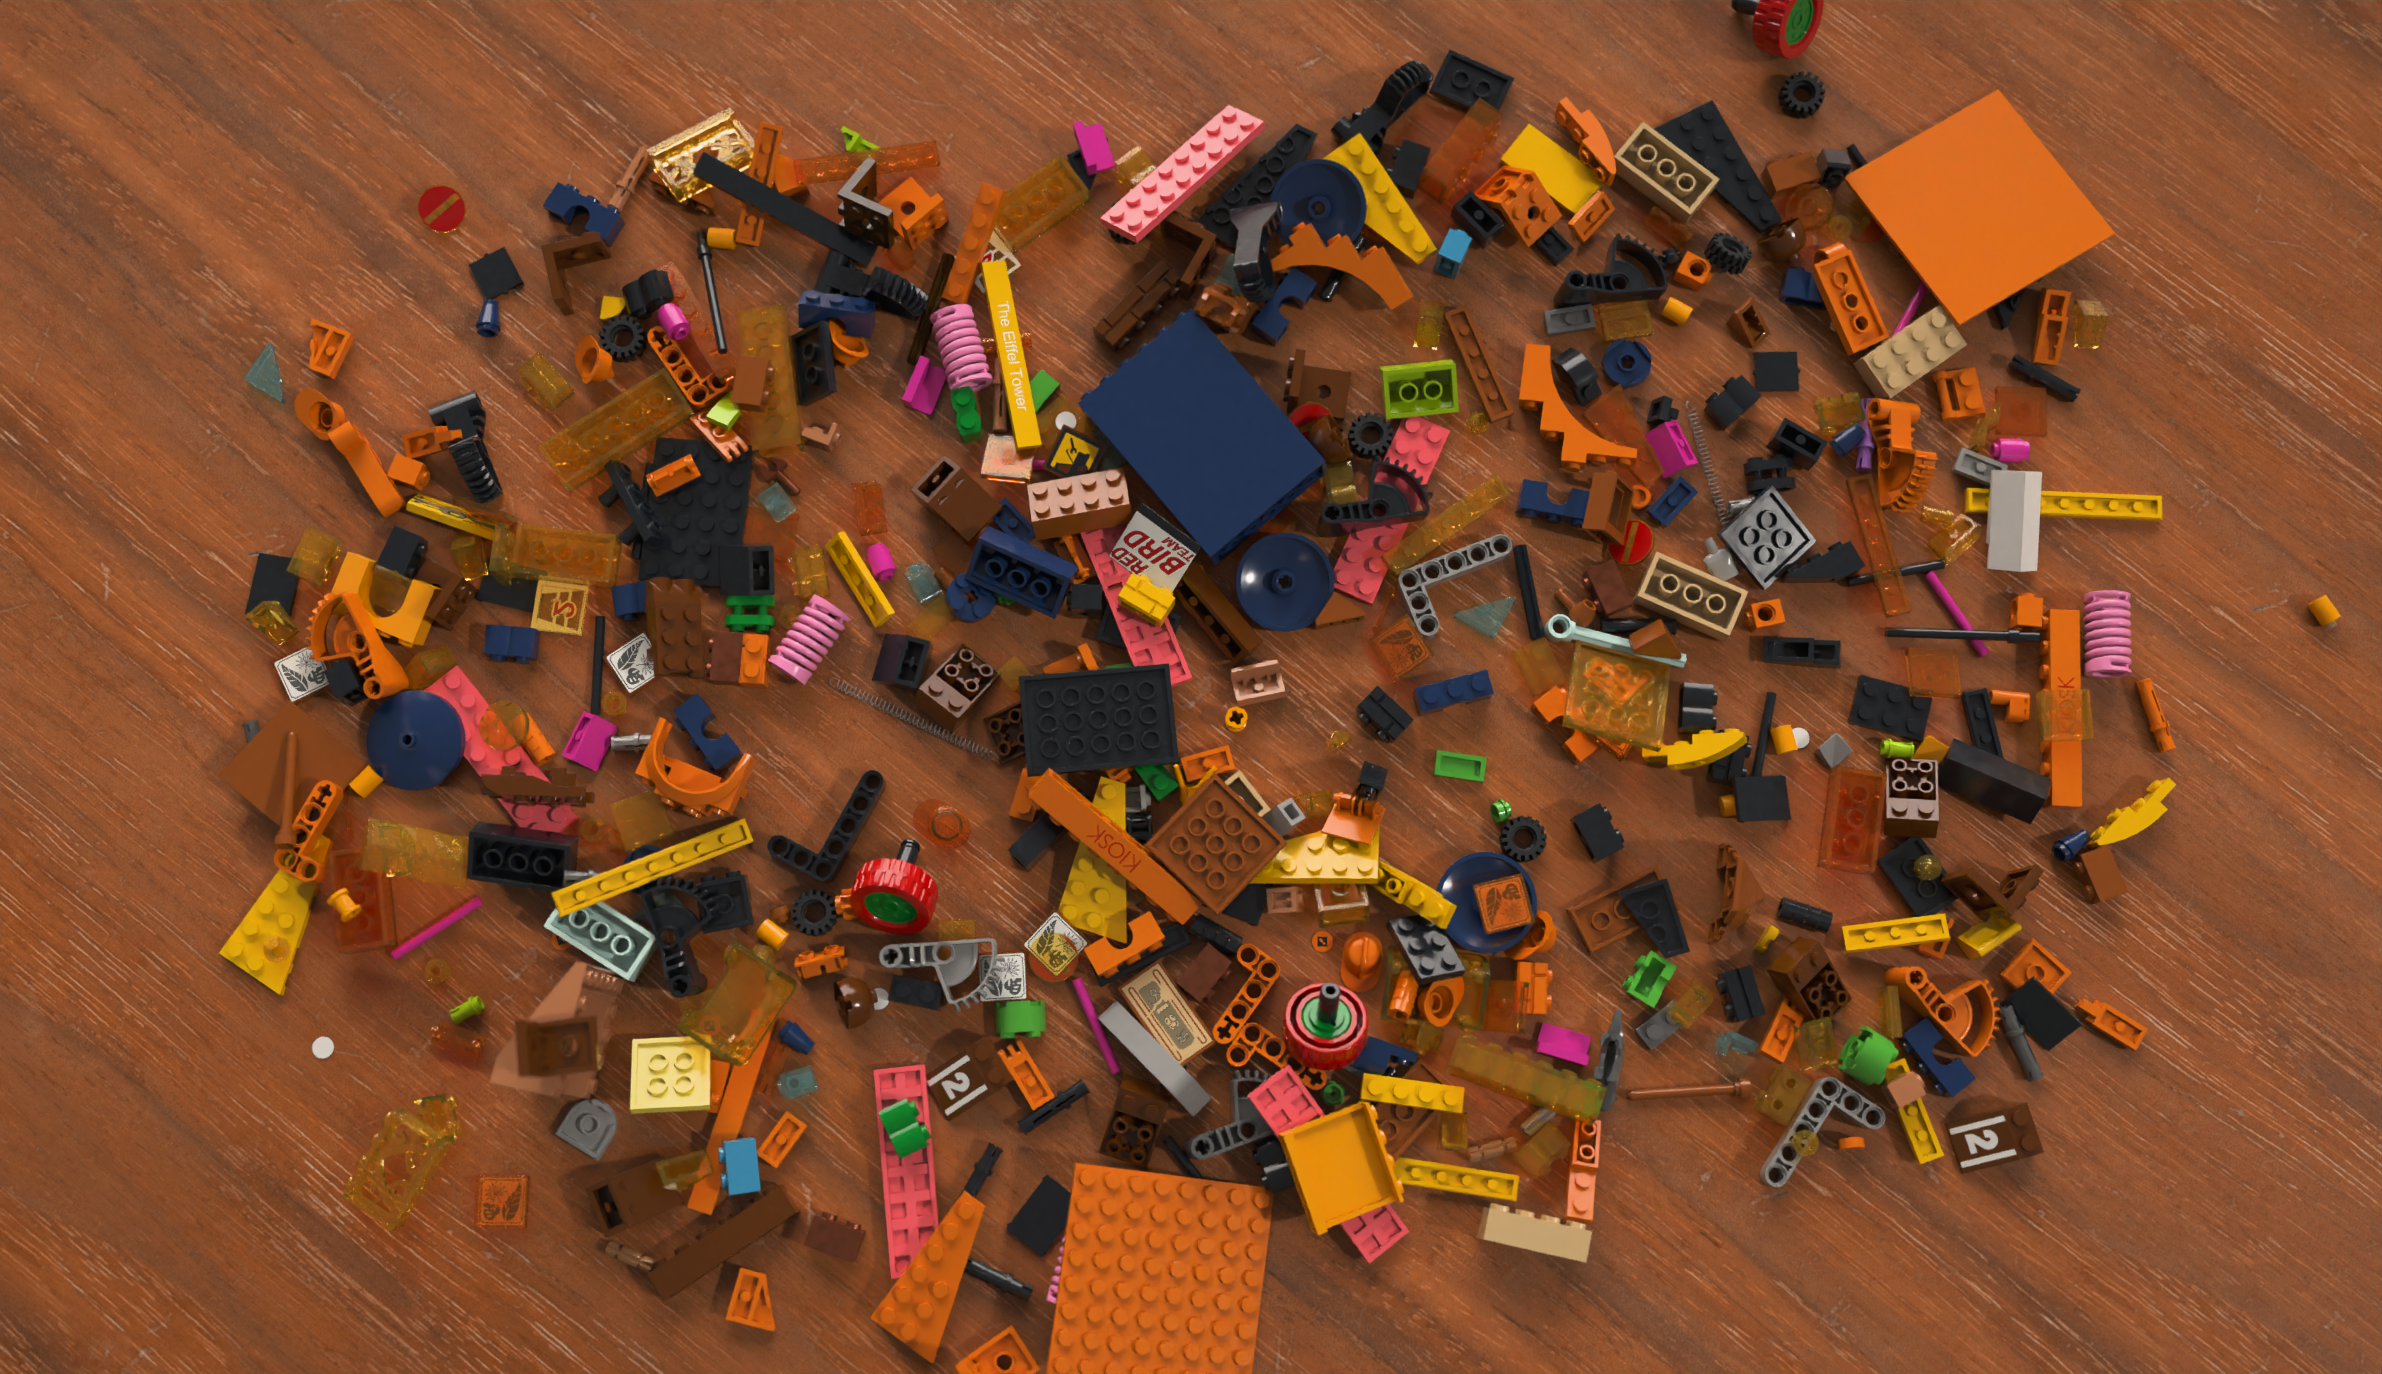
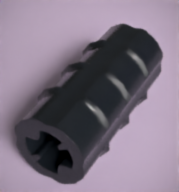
M1783 897L1778 905L1776 918L1826 934L1830 928L1833 913L1823 910L1821 907L1817 908Z
M1199 913L1188 932L1230 957L1234 956L1243 940V937Z

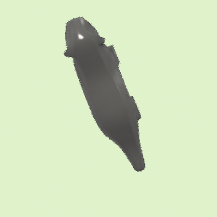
M1620 1009L1615 1011L1608 1032L1602 1033L1599 1063L1595 1067L1593 1077L1596 1078L1597 1092H1595V1096L1598 1102V1109L1603 1112H1607L1614 1101L1618 1099L1615 1092L1618 1087L1625 1053L1622 1011Z

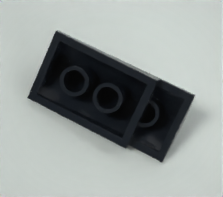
M1955 738L1952 740L1938 772V786L2029 825L2046 801L2051 781L2048 777Z

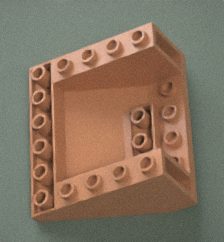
M577 961L528 1020L546 1022L596 1016L601 1069L605 1057L602 1054L604 1044L609 1042L611 1029H608L609 1023L616 1015L617 1004H615L617 994H620L622 991L624 980L614 971ZM515 1035L497 1055L490 1083L543 1095L560 1097L561 1093L584 1099H590L591 1094H595L598 1086V1080L595 1079L597 1071L542 1078L519 1077ZM572 1038L567 1039L563 1044V1049L567 1054L574 1053L577 1048L576 1041Z

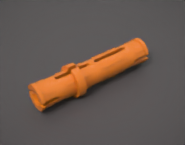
M2151 678L2135 682L2151 726L2149 727L2150 733L2153 732L2159 752L2163 753L2176 749L2168 728L2170 724L2166 722Z

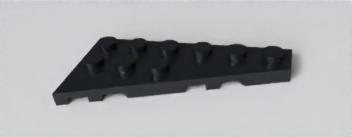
M1713 100L1654 128L1656 132L1720 179L1714 191L1721 196V200L1726 204L1729 203L1739 212L1738 215L1759 234L1781 224L1783 221Z
M1296 123L1276 142V145L1267 154H1264L1213 205L1211 204L1204 214L1194 221L1205 226L1207 231L1217 235L1216 241L1236 250L1238 236L1229 218L1231 209L1270 202L1278 180L1288 169L1306 160L1317 139L1318 133Z

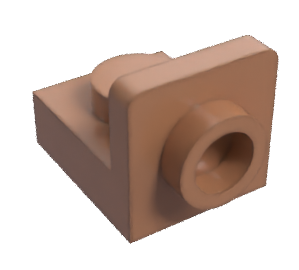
M833 422L828 435L821 428L813 427L811 429L804 427L801 436L805 443L832 452L833 447L839 445L842 433L840 432L839 425Z
M1301 887L1266 889L1268 914L1304 913L1307 897Z

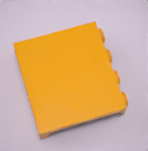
M1358 1102L1278 1134L1312 1233L1316 1235L1328 1232L1327 1228L1392 1202L1398 1201L1401 1203L1404 1201L1402 1197L1404 1193L1403 1185L1400 1179L1395 1177L1393 1169L1396 1168L1394 1160L1386 1152L1384 1146L1387 1144L1386 1137L1383 1131L1378 1129L1375 1121L1378 1120V1115L1375 1107L1370 1105L1369 1102Z

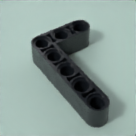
M869 770L864 773L819 854L782 835H775L768 841L767 848L769 853L778 860L821 883L832 882L837 877L885 791L886 781L884 777L875 770ZM872 777L880 779V784L875 789L868 788L867 783ZM860 799H866L868 802L866 809L863 811H858L855 808L856 802ZM847 821H854L855 829L850 833H845L843 831L844 824ZM780 841H784L786 843V850L781 854H777L775 852V845ZM842 843V852L838 855H832V845ZM807 853L808 862L805 865H798L796 861L798 855ZM823 865L830 866V874L826 877H820L818 874L819 868Z

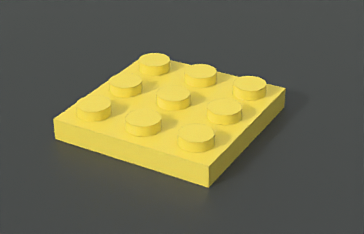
M710 1035L632 1039L631 1114L710 1110Z

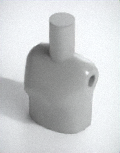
M1713 537L1703 541L1709 552V555L1704 558L1703 563L1710 575L1726 581L1739 574L1729 549H1718Z

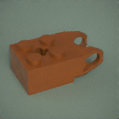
M1223 282L1204 288L1193 309L1199 317L1235 336L1246 332L1258 305L1248 301L1243 296V293L1238 295L1232 292L1233 288Z

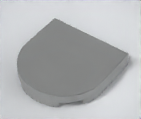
M598 1099L583 1100L569 1110L555 1135L599 1161L617 1132V1116L612 1107L604 1101Z

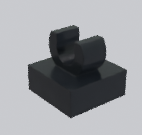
M1662 396L1652 400L1646 423L1656 426L1664 422H1670L1671 419L1677 420L1679 410L1671 408L1673 399Z

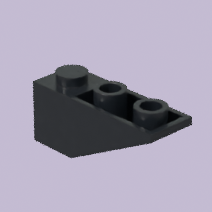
M1839 541L1827 548L1828 553L1821 556L1819 552L1809 557L1806 565L1800 567L1799 564H1796L1785 571L1787 575L1781 581L1782 583H1838L1859 572L1865 567V564L1851 541L1845 544Z
M1364 761L1353 792L1357 793L1359 799L1363 797L1365 801L1377 800L1383 790L1388 769Z

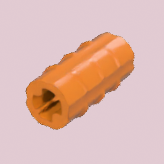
M525 713L511 722L509 726L515 733V737L520 740L522 747L526 749L529 757L532 758L537 766H542L555 757L556 753L551 747L550 742L547 741L543 735L544 733L540 731L537 723L534 722L529 713Z
M1408 966L1402 967L1388 1010V1015L1398 1021H1408L1418 989L1421 986L1416 982Z

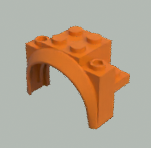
M660 717L635 774L642 777L640 782L651 787L656 785L654 793L660 796L659 801L677 810L679 806H682L683 811L696 818L701 819L702 815L710 818L712 812L721 816L725 812L732 815L739 798L745 800L748 790L745 788V785L757 759L748 753H744L732 775L725 781L721 777L678 759L667 757V755L663 754V749L673 724Z

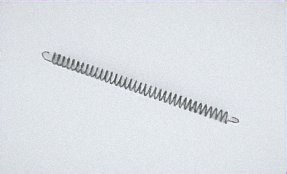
M1689 402V403L1691 404V406H1692V410H1690L1689 412H1691V411H1693V410H1696V409H1693L1692 403ZM1687 412V415H1688L1689 417L1698 414V413L1688 414L1689 412ZM1700 421L1696 423H1690L1692 424L1691 428H1694L1693 430H1695L1696 428H1700L1701 426L1692 427L1694 424L1700 423ZM1703 430L1693 432V436L1698 432H1702ZM1704 434L1694 437H1696L1695 439H1697L1700 436H1704ZM1696 443V445H1698L1697 449H1698L1700 446L1705 445V444H1707V443H1704V444H1697V443ZM1700 455V458H1703L1702 460L1711 457V456L1701 457L1702 455ZM1712 464V465H1709V466H1703V467H1705V468H1704V471H1707L1706 473H1708V472H1710V471L1715 470V469L1705 470L1706 468H1708V467H1710V466H1713V464ZM1705 473V475L1707 476V478L1710 477V476H1712V475H1715V474H1716V473H1713V474L1707 475V474ZM1716 477V478H1712V479H1707V480H1709V481H1708V484H1711L1710 486H1712V485L1718 483V482L1709 483L1710 481H1712V480H1714V479H1717V477ZM1709 486V488L1711 489L1710 492H1711L1712 490L1716 489V488H1719L1720 486H1717V487H1710V486ZM1720 490V491H1716V492H1711V493H1713L1711 496H1712V497H1715L1714 499H1716L1717 497L1722 496V495L1713 496L1714 494H1716V493H1718V492H1721V490ZM1713 499V501L1715 502L1714 505H1715L1716 503L1720 502V501H1723L1724 499H1721V500H1714V499ZM1724 503V504H1720V505H1715V506H1717L1716 508H1718V507H1720V506H1722V505H1725V503ZM1717 512V514L1719 515L1718 518H1719L1720 516L1724 515V514H1727L1728 512H1725V513H1718V512ZM1728 516V517H1724V518H1719V519H1721L1720 521H1722V520H1724V519H1726V518H1729V516ZM1719 521V523H1723L1722 525H1724V524L1730 522V521H1727V522H1720V521Z
M847 683V685H846V687H845L844 690H845V694L849 693V695H850V692H851V689H852L853 685L851 686V688L849 689V691L846 693V689H847V686H848V684H849V683ZM857 687L855 688L854 692H853L850 696L853 695V697H854L855 691H856ZM860 689L859 692H858V694H857L854 698H856V697L858 696V700H860V699L862 698V702H864L865 700H863V696H864V694H865V691H864L863 695L859 698V694H860V691H861V689ZM878 697L876 698V700L874 701V703H873L872 705H874V706L876 705V701H877ZM882 699L880 700L879 704L875 706V708L879 706V710L883 708V712L887 710V713L891 712V715H894L892 714L895 704L889 712L888 709L891 703H889L888 707L884 710L885 703L880 708ZM898 706L897 710L895 711V713H896L895 716H896V717H898V716H897V711H898V709H899V706ZM902 709L901 712L899 713L900 719H903V718H904V721H907V720H908V723H911V722H912V724H913L916 714L914 715L913 719L909 722V719H910V716H911L912 712L910 713V715L908 716V718L905 720L907 711L905 712L904 716L901 718V714H902V711H903V709ZM919 716V718L917 719V721L915 722V724L917 723V727H919V726H918V721H919V719H920V716ZM923 718L922 722L920 723L921 729H923V728H922V724H923L924 718ZM927 720V722H926V724L924 725V727H925V731H928V730H929V732H930L931 726H932L933 722L931 723V725L929 726V728L926 730V727H927V724H928V720ZM936 724L935 727H934V729H933L930 733L933 732L934 735H936V734L938 733V737H940V736L942 735V739H944V738H943V734H944L945 728H944L943 732H942V733L940 734V736H939V732H940L941 726H940V728L938 729V731L935 733V729H936V726H937V724ZM948 731L947 734L945 735L946 741L950 740L951 743H953V742L955 741V745H957V744L959 743V747H961V746L963 745V749H965V748H964V745H965V742H966V739H967V738H965L964 742L960 745L962 736H961V738L959 739V741L956 743V739H957L958 734L956 735L955 739L952 741V737H953V734H954V732H953L952 735L950 736V738L947 740V737H948V734H949V731ZM969 740L968 744L966 745L967 750H968V748H969V744H970V741H971V740ZM974 742L973 745L971 746V748H972V753L976 751V755H978V754L980 753V757H982V756L984 755V758H985L986 752H987V749H988V748H986L985 752L981 755L982 749H983L984 746H982V748L980 749V751L977 753L979 744L977 745V747H976L975 750L973 751V747H974V744H975V742Z

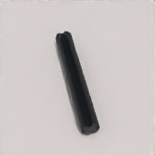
M1521 544L1514 546L1513 553L1530 639L1539 640L1544 637V631L1527 546Z

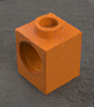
M1687 251L1673 280L1698 292L1702 285L1707 287L1713 276V273L1710 272L1713 264L1711 265L1709 261ZM1690 269L1697 270L1700 276L1692 275Z
M396 453L387 477L395 483L421 492L423 486H426L429 482L431 469L422 462Z
M2020 593L2019 596L2010 601L2009 629L2034 632L2041 628L2043 598H2037L2032 593Z
M1780 598L1750 604L1745 609L1746 612H1744V621L1747 627L1750 626L1751 633L1777 628L1786 622ZM1758 611L1765 612L1768 616V621H1762L1758 617Z

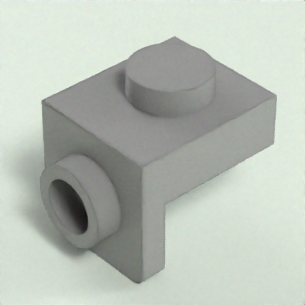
M1145 784L1139 787H1127L1126 813H1145L1146 806H1151L1150 791H1145Z

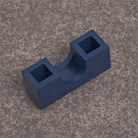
M557 182L543 205L547 213L567 225H570L572 220L579 214L590 215L584 229L586 232H599L607 246L611 247L625 225L620 216L621 213L612 206L606 208L600 205V201L591 195L583 196L576 187L570 184L565 186Z
M1295 267L1289 273L1285 272L1278 282L1280 286L1275 291L1274 297L1264 301L1266 303L1262 310L1258 309L1250 320L1252 322L1251 331L1274 347L1289 328V320L1280 314V307L1285 304H1294L1303 309L1316 292L1317 282Z
M804 290L798 303V326L805 329L819 321H827L828 317H837L845 323L846 335L871 338L875 327L876 301L863 297L854 298L841 294H827L815 290Z
M1523 479L1520 485L1516 513L1521 514L1523 518L1527 519L1540 517L1545 518V521L1558 524L1561 521L1570 523L1571 527L1582 528L1590 491L1572 488L1568 494L1567 502L1558 505L1552 503L1547 497L1548 483Z
M1483 670L1417 687L1412 694L1420 717L1443 711V709L1460 703H1466L1467 705L1490 699L1494 692L1488 671Z
M698 693L673 710L677 716L674 719L675 723L682 731L687 730L691 735V738L688 739L696 751L702 750L706 756L702 760L711 771L715 769L721 774L744 755L727 733L717 739H708L706 737L705 728L716 716Z
M1927 1017L1917 1019L1896 1036L1900 1041V1048L1904 1053L1914 1058L1917 1062L1915 1063L1916 1068L1922 1075L1929 1077L1933 1082L1931 1084L1933 1090L1939 1096H1944L1945 1098L1954 1097L1976 1079L1960 1058L1951 1059L1944 1065L1935 1060L1933 1047L1943 1036Z

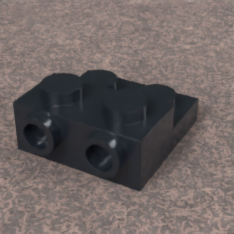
M741 871L725 873L726 878L716 880L715 875L700 878L701 883L697 884L703 885L702 891L706 889L711 891L708 899L715 896L718 899L714 905L723 906L722 910L719 911L720 917L705 928L703 934L755 924L747 874L741 875ZM697 900L700 920L702 921L708 916V913Z

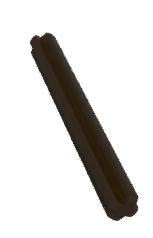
M948 253L942 254L928 295L927 309L921 316L907 357V362L913 366H916L919 357L924 354L933 328L930 316L939 310L943 298L942 294L955 261L954 256Z

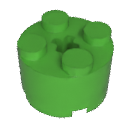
M1861 1026L1859 1030L1862 1032L1858 1036L1852 1034L1845 1043L1839 1059L1843 1062L1842 1065L1838 1064V1068L1866 1086L1873 1083L1879 1085L1886 1076V1068L1889 1063L1896 1059L1899 1051L1894 1048V1043L1868 1026Z

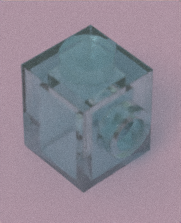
M812 1066L802 1067L779 1075L781 1081L777 1082L780 1095L785 1096L786 1100H792L819 1091Z

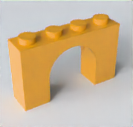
M347 552L331 593L335 595L343 592L357 593L379 635L387 638L395 636L399 638L398 643L411 648L413 644L423 645L433 622V619L426 615L442 589L424 581L413 579L401 608L395 614L383 618L374 611L369 598L370 588L376 576V572L373 570L377 561L357 553ZM344 601L334 609L333 615L341 618L349 612Z

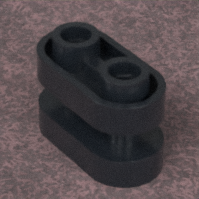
M1785 454L1775 455L1772 459L1763 460L1762 457L1749 458L1747 460L1748 463L1743 465L1744 475L1752 476L1753 481L1746 483L1748 495H1759L1769 485H1773L1778 493L1796 489L1795 478L1787 477L1786 473L1793 470L1792 458H1787ZM1777 474V478L1763 479L1762 475Z

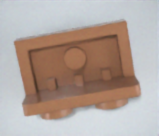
M1266 660L1261 663L1247 666L1242 665L1230 669L1231 684L1237 707L1286 697L1279 660Z

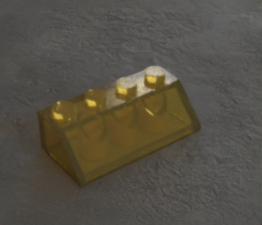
M368 817L356 868L464 889L467 878L469 837Z

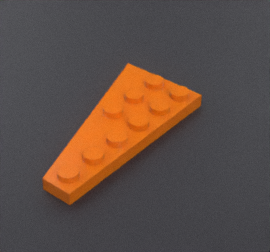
M965 1190L870 1317L932 1364L934 1363L985 1209L984 1204Z

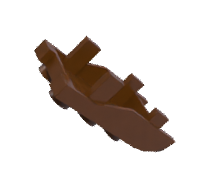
M656 577L645 581V613H647V630L652 646L647 649V662H653L654 676L666 677L670 675V672L688 673V678H703L701 602L698 589L694 585V580H671V578Z
M502 766L501 775L481 774L482 794L489 795L490 798L508 799L515 803H520L521 806L530 807L536 806V802L544 803L548 807H561V803L571 804V807L585 808L586 803L594 804L595 794L593 792H586L584 787H576L577 774L567 773V768L553 767L552 784L533 775H526L525 772H516V767Z

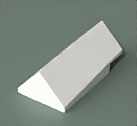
M1991 470L1986 543L1989 544L1987 569L2017 572L2037 571L2042 472Z

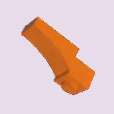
M2042 287L2037 307L2038 320L2032 362L2058 366L2069 318L2066 317L2071 292Z

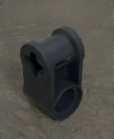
M1147 812L1144 815L1126 813L1127 833L1139 843L1146 844L1153 834L1151 812Z

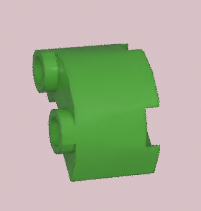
M1651 950L1646 957L1642 954L1638 957L1633 966L1637 970L1633 976L1629 975L1626 978L1622 988L1626 990V993L1653 1009L1677 966Z
M1013 1001L994 1004L995 1032L1000 1034V1039L1015 1038V1033H1025V1037H1041V1032H1046L1045 1001Z

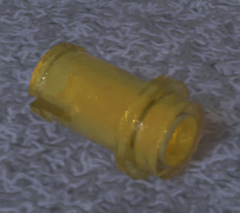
M1923 505L1920 521L1939 523L1942 527L1951 525L1953 511H1950L1949 508L1946 507L1944 510Z

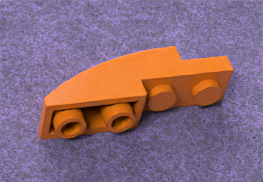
M1565 97L1559 101L1555 112L1558 122L1570 131L1576 142L1580 143L1578 155L1581 161L1593 170L1599 181H1602L1607 187L1611 186L1616 174L1615 159L1610 142L1602 126L1589 109L1581 114L1569 99Z
M1582 1117L1575 1118L1566 1178L1565 1220L1591 1224L1593 1220L1595 1178L1599 1162L1601 1121Z

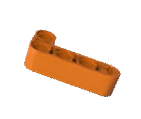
M656 326L648 332L647 339L694 409L701 411L708 406L712 408L722 397L733 390L732 381L723 371H714L701 380L676 342L668 337L663 327ZM659 338H662L667 345L664 349L658 341ZM672 356H679L677 362L669 363V359ZM692 375V379L689 382H682L684 376ZM719 381H726V385L723 388H715ZM699 394L706 395L703 401L695 402V398Z
M349 420L328 433L332 443L346 457L374 504L385 518L407 506L404 497L395 483L387 477L388 472L356 425Z
M322 780L314 786L292 824V831L297 836L296 848L290 850L278 849L274 855L276 867L311 884H319L325 879L327 874L325 866L309 856L343 799V790L339 785L328 780ZM327 789L332 792L330 797L325 794ZM321 801L322 803H325L326 806L324 807L318 804V802ZM319 809V818L316 821H312V812ZM305 831L307 838L305 842L299 844L298 836ZM289 854H293V863L286 866L285 858ZM314 865L316 873L313 877L308 878L307 870Z
M1252 944L1242 945L1236 954L1239 965L1250 972L1251 976L1213 1028L1212 1035L1217 1043L1221 1045L1229 1044L1235 1038L1280 974L1279 964ZM1245 949H1250L1255 954V959L1250 963H1246L1241 959V952ZM1266 964L1273 965L1275 975L1271 978L1263 976L1261 972L1262 966ZM1249 985H1257L1260 988L1261 994L1258 998H1250L1247 995L1246 989ZM1236 1005L1243 1006L1246 1010L1245 1017L1242 1019L1234 1018L1231 1013L1232 1008ZM1227 1016L1231 1022L1239 1026L1237 1029L1233 1025L1228 1031L1229 1035H1231L1229 1039L1227 1037L1220 1039L1218 1037L1220 1033L1217 1029L1219 1027L1225 1028L1228 1021H1224V1018Z
M1253 1022L1246 1024L1241 1029L1226 1052L1227 1062L1233 1067H1241L1246 1064L1254 1051L1280 1069L1287 1065L1290 1057H1293L1287 1050L1285 1042L1261 1025ZM1254 1027L1258 1030V1040L1251 1042L1246 1039L1245 1031L1247 1028ZM1275 1042L1279 1045L1280 1052L1277 1056L1267 1054L1266 1046L1268 1043ZM1235 1048L1244 1051L1245 1058L1240 1063L1233 1062L1230 1057L1231 1051ZM1301 1064L1300 1069L1294 1071L1297 1076L1301 1074L1306 1066ZM1313 1068L1307 1070L1311 1074L1317 1072L1320 1074V1084L1315 1083L1311 1085V1078L1306 1074L1303 1075V1079L1298 1076L1303 1085L1310 1090H1319L1327 1082V1075L1324 1070Z

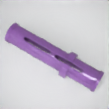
M1866 398V402L1865 399L1861 400L1859 425L1866 434L1855 446L1857 450L1855 470L1858 472H1866V469L1867 472L1872 471V453L1875 451V444L1867 424V406L1872 398Z

